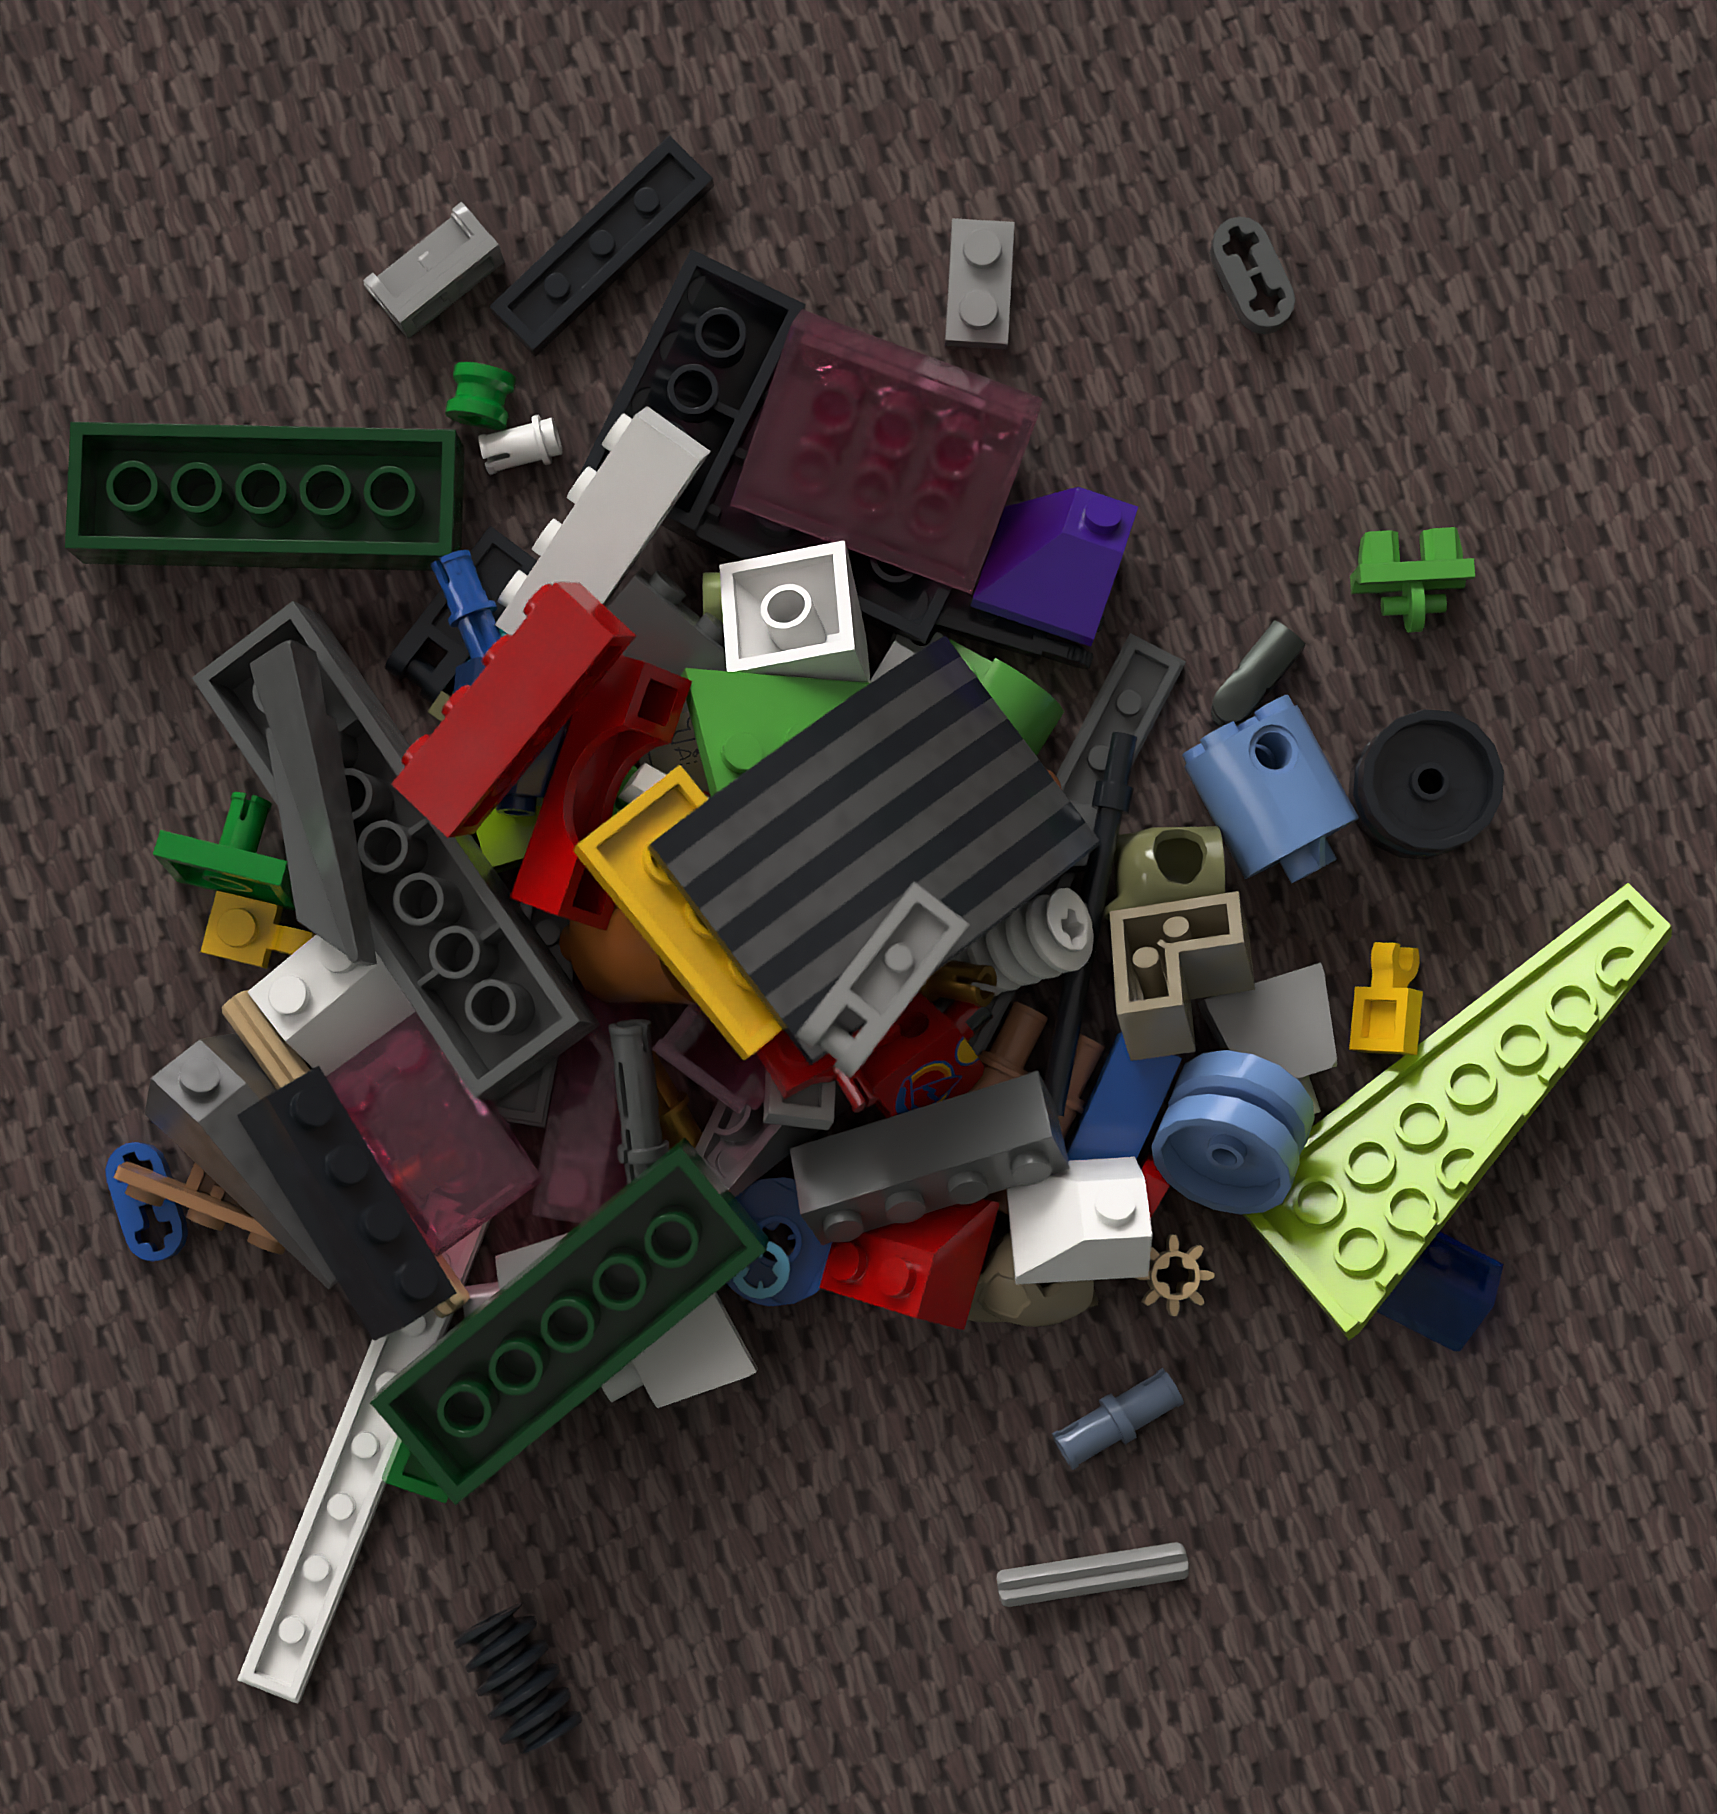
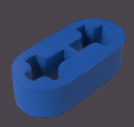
M141 1142L126 1143L115 1149L108 1158L105 1168L106 1181L126 1243L131 1252L140 1259L151 1262L168 1260L181 1251L188 1236L187 1222L181 1204L165 1199L162 1207L152 1205L158 1222H170L173 1233L164 1237L165 1248L158 1251L154 1242L143 1243L140 1234L141 1231L149 1228L145 1206L150 1204L125 1194L128 1184L114 1178L118 1166L126 1161L130 1162L128 1156L134 1153L139 1161H151L153 1172L172 1178L168 1162L163 1153L153 1145Z

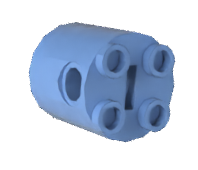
M1287 694L1256 710L1254 717L1236 726L1233 721L1200 739V744L1189 749L1182 756L1186 762L1184 766L1215 825L1219 826L1222 838L1244 879L1250 878L1280 863L1292 884L1337 860L1326 838L1355 822L1359 817L1298 705L1294 706Z

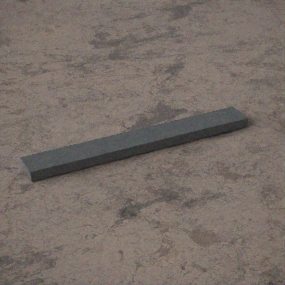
M1131 633L1129 634L1056 774L1062 791L1072 804H1092L1096 781H1103L1112 732L1127 733L1137 737L1133 763L1135 762L1186 661ZM1077 872L1063 873L1035 896H1050L1056 889L1069 888ZM1016 990L1001 992L999 995L994 996L990 1004L986 1006L994 1018L968 1041L976 1055H980L982 1050H986ZM941 997L936 1008L943 1013L955 1000Z

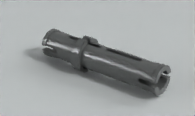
M645 1019L624 1020L608 1026L611 1047L613 1049L614 1074L622 1130V1144L618 1145L617 1154L618 1161L625 1165L627 1185L670 1150L669 1141L663 1139L662 1127L660 1125L657 1080L652 1051L651 1021Z

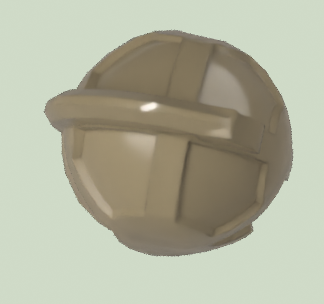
M1008 1231L994 1244L982 1266L967 1320L984 1323L1010 1322L1029 1327L1059 1324L1078 1316L1087 1309L1097 1306L1098 1297L1094 1290L1093 1280L1015 1284L1011 1231Z

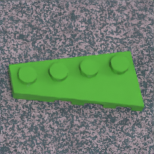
M685 668L681 676L692 680L686 703L710 796L715 795L763 758L870 683Z

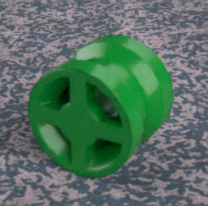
M458 362L455 364L452 377L457 384L455 396L447 401L445 415L461 424L492 430H504L507 428L509 414L504 407L507 396L515 390L516 376L503 369L481 363Z

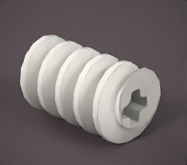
M1069 888L1056 889L1050 896L1038 895L1030 902H1026L952 960L977 965H991L997 974V986L973 982L971 985L978 986L981 990L994 992V996H997L1001 992L1013 991L1023 985L1035 984L1042 979L1058 977L1062 973L1074 972L1082 968L1088 962L1093 949L1094 934L1092 921L1086 905L1077 893Z

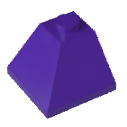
M1081 487L1006 506L970 606L1091 647L1115 580L1138 506Z

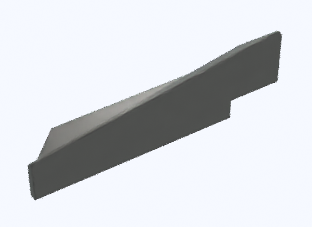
M293 640L285 641L251 662L250 666L270 728L265 730L297 921L347 955L352 963L365 966L376 965L377 959L336 718L328 716L326 712L316 651Z

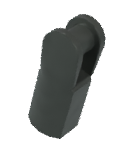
M1274 620L1239 663L1238 668L1216 692L1211 706L1213 721L1219 727H1222L1233 721L1238 726L1248 720L1264 699V695L1270 693L1303 652L1306 643L1289 628Z

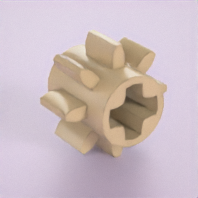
M1168 1235L1166 1251L1158 1253L1151 1247L1148 1277H1134L1138 1280H1147L1150 1290L1144 1295L1141 1302L1148 1306L1153 1304L1159 1297L1166 1298V1308L1171 1316H1177L1179 1300L1188 1298L1191 1302L1202 1306L1205 1302L1196 1291L1200 1280L1215 1278V1273L1208 1270H1200L1195 1261L1201 1256L1204 1248L1201 1245L1191 1247L1186 1253L1179 1252V1241L1176 1235ZM1176 1256L1177 1266L1188 1269L1189 1276L1188 1281L1177 1283L1176 1293L1170 1294L1169 1285L1157 1280L1158 1269L1168 1268L1169 1257Z

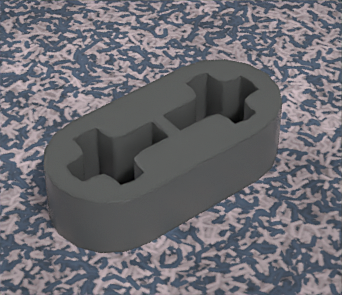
M1240 216L1226 220L1218 227L1210 246V257L1216 273L1238 319L1244 327L1259 334L1276 332L1286 324L1294 310L1295 295L1292 285L1267 233L1258 222L1251 218ZM1236 234L1241 242L1248 240L1253 242L1254 245L1248 254L1251 270H1246L1238 254L1230 256L1225 254L1224 250L1228 247L1230 235ZM1258 280L1263 293L1267 297L1277 295L1281 301L1278 302L1274 310V317H1269L1264 310L1254 312L1250 306L1254 303L1257 296L1252 282Z

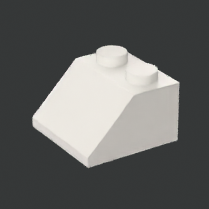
M316 934L252 987L248 994L284 1041L313 1069L320 1066L330 1085L341 1096L348 1099L429 1030L376 951V965L365 966L355 964L348 959L347 955Z

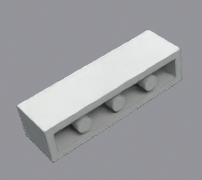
M648 406L635 414L633 419L623 413L602 443V446L609 450L610 453L599 470L596 472L588 466L568 493L566 498L575 505L564 522L561 524L553 518L535 542L532 551L540 555V558L528 576L518 570L501 593L498 602L505 606L506 609L495 625L512 636L527 617L523 613V609L528 600L537 590L549 583L552 585L555 582L581 583L606 606L711 451Z

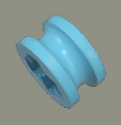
M768 1241L766 1251L773 1254L778 1260L772 1268L774 1274L778 1277L774 1284L765 1288L762 1280L759 1281L758 1287L749 1284L744 1278L750 1270L749 1266L733 1277V1281L738 1289L749 1297L757 1299L772 1297L783 1289L789 1279L790 1264L788 1256L780 1246L772 1241Z

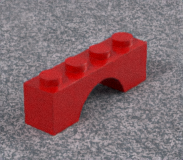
M623 655L618 658L573 713L510 898L563 918L604 931L607 930L616 903L573 852V849L578 843L612 818L614 803L620 786L634 764L649 751L672 742L692 680L645 661Z

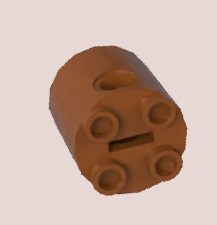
M615 904L606 931L570 920V924L562 930L559 941L561 954L567 961L572 962L573 970L583 987L599 1000L608 1004H697L617 904Z

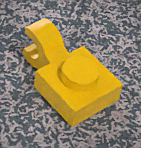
M216 891L200 952L267 969L272 951L292 955L315 935L305 930L279 925L283 907Z
M1374 942L1371 951V987L1355 986L1349 1050L1365 1053L1417 1055L1423 991L1407 987L1418 972L1420 961L1418 948L1400 947L1399 943Z

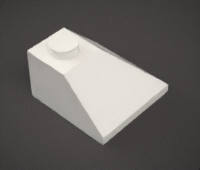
M845 541L719 565L727 671L871 683L866 633Z
M1135 1157L1068 1161L1069 1170L1050 1175L1040 1183L1033 1185L1020 1184L1007 1188L1015 1284L1148 1277L1152 1232L1145 1178Z

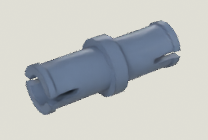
M1161 1368L1156 1371V1374L1116 1398L1111 1393L1099 1400L1101 1405L1099 1408L1062 1430L1053 1432L1052 1437L1071 1469L1074 1470L1079 1467V1464L1119 1440L1124 1444L1137 1438L1136 1430L1176 1406L1183 1405L1184 1401L1169 1374Z

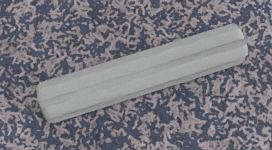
M1175 1542L1001 1570L997 1573V1587L1002 1605L1012 1607L1181 1580L1188 1576L1189 1564L1184 1546L1181 1543Z

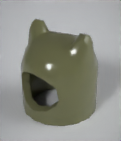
M1219 826L1152 827L1135 833L1118 835L1113 861L1115 863L1114 881L1117 898L1104 907V917L1110 921L1109 911L1224 894V848Z

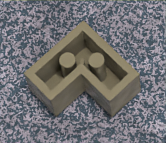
M1239 891L1109 911L1117 1017L1131 1061L1195 1052L1191 999L1255 990L1250 938Z

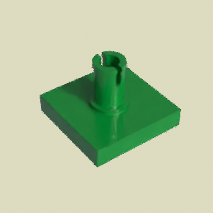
M232 792L231 804L219 844L160 830L153 856L175 881L251 898L295 911L288 862L257 854L268 812L272 808L270 801L252 795L251 800L246 799V793Z

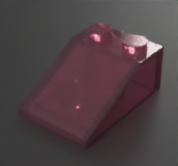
M417 1012L411 1014L326 1076L436 1257H439L543 1181L493 1102L486 1099H474Z

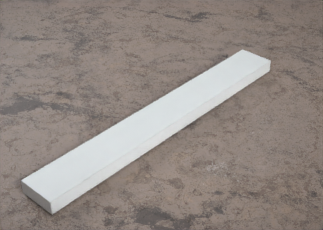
M431 1191L419 1223L465 1286L493 1214ZM431 1310L398 1331L375 1341L372 1339L238 1676V1681L296 1704L301 1701L387 1484L383 1481L382 1475L398 1437L369 1402L384 1384L446 1334L453 1314L440 1318Z

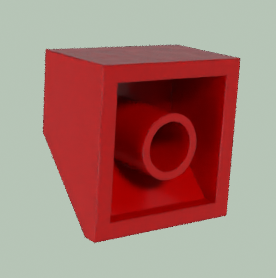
M982 1199L971 1204H955L926 1213L920 1219L910 1223H893L864 1232L858 1238L848 1242H832L819 1288L910 1317L964 1330L1000 1203Z

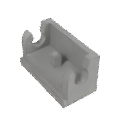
M462 202L451 209L453 212L451 218L381 274L376 276L374 273H371L363 280L368 292L408 339L505 262L499 244Z

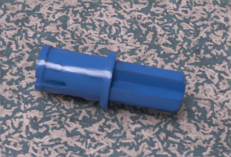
M459 550L442 556L440 560L434 561L431 567L439 585H441L451 612V616L448 618L449 625L459 628L471 659L475 657H484L489 648L502 636L495 625L496 622L492 614L498 609L495 601L488 600L478 578L470 551Z

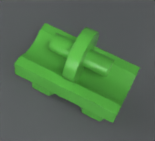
M1455 527L1423 530L1419 535L1421 561L1400 562L1398 532L1392 530L1366 532L1360 541L1358 567L1350 575L1351 594L1402 592V596L1381 598L1382 616L1403 615L1407 632H1422L1425 614L1446 613L1447 609L1445 594L1425 595L1424 591L1464 589L1466 580L1475 578L1474 558L1463 559V550L1458 530Z

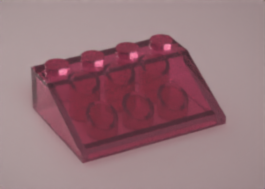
M801 309L790 326L730 505L831 543L845 541L847 548L972 594L1037 421L1043 398Z

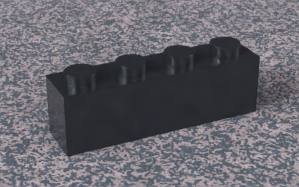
M320 1066L315 1067L265 1096L237 1115L374 1341L408 1326L457 1293Z

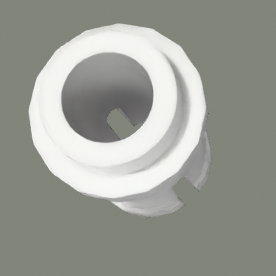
M539 415L532 416V423L478 436L482 458H487L488 460L485 462V467L489 475L496 474L497 471L543 460L545 465L552 464V457L562 454L561 441L553 418L541 420Z

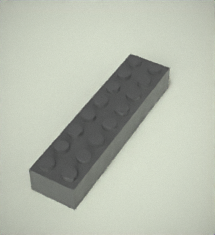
M292 601L193 676L192 679L278 806L265 730L270 728L251 672L250 663L282 642L290 640L316 651L326 712L328 716L336 718L375 951L474 1099L499 1100L601 1024L517 901L510 898V891L482 853L473 837L465 835L447 838L392 785V782L405 768L401 763V759L410 745L322 616Z

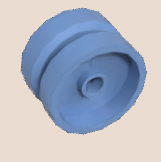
M1223 1050L1202 1053L1185 1063L1169 1099V1107L1161 1120L1151 1146L1154 1165L1169 1185L1186 1198L1213 1210L1235 1214L1266 1212L1283 1203L1293 1184L1299 1166V1155L1307 1143L1315 1120L1313 1100L1301 1082L1281 1066L1254 1054Z

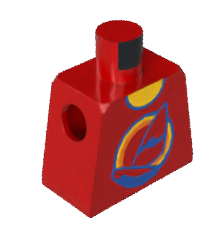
M916 993L896 1019L901 1028L899 1038L870 1053L859 1067L875 1094L879 1097L874 1103L878 1111L885 1118H889L968 1093L982 1077L985 1068L968 1044V1041L994 1018L989 1009L955 1000L942 1013L921 993Z

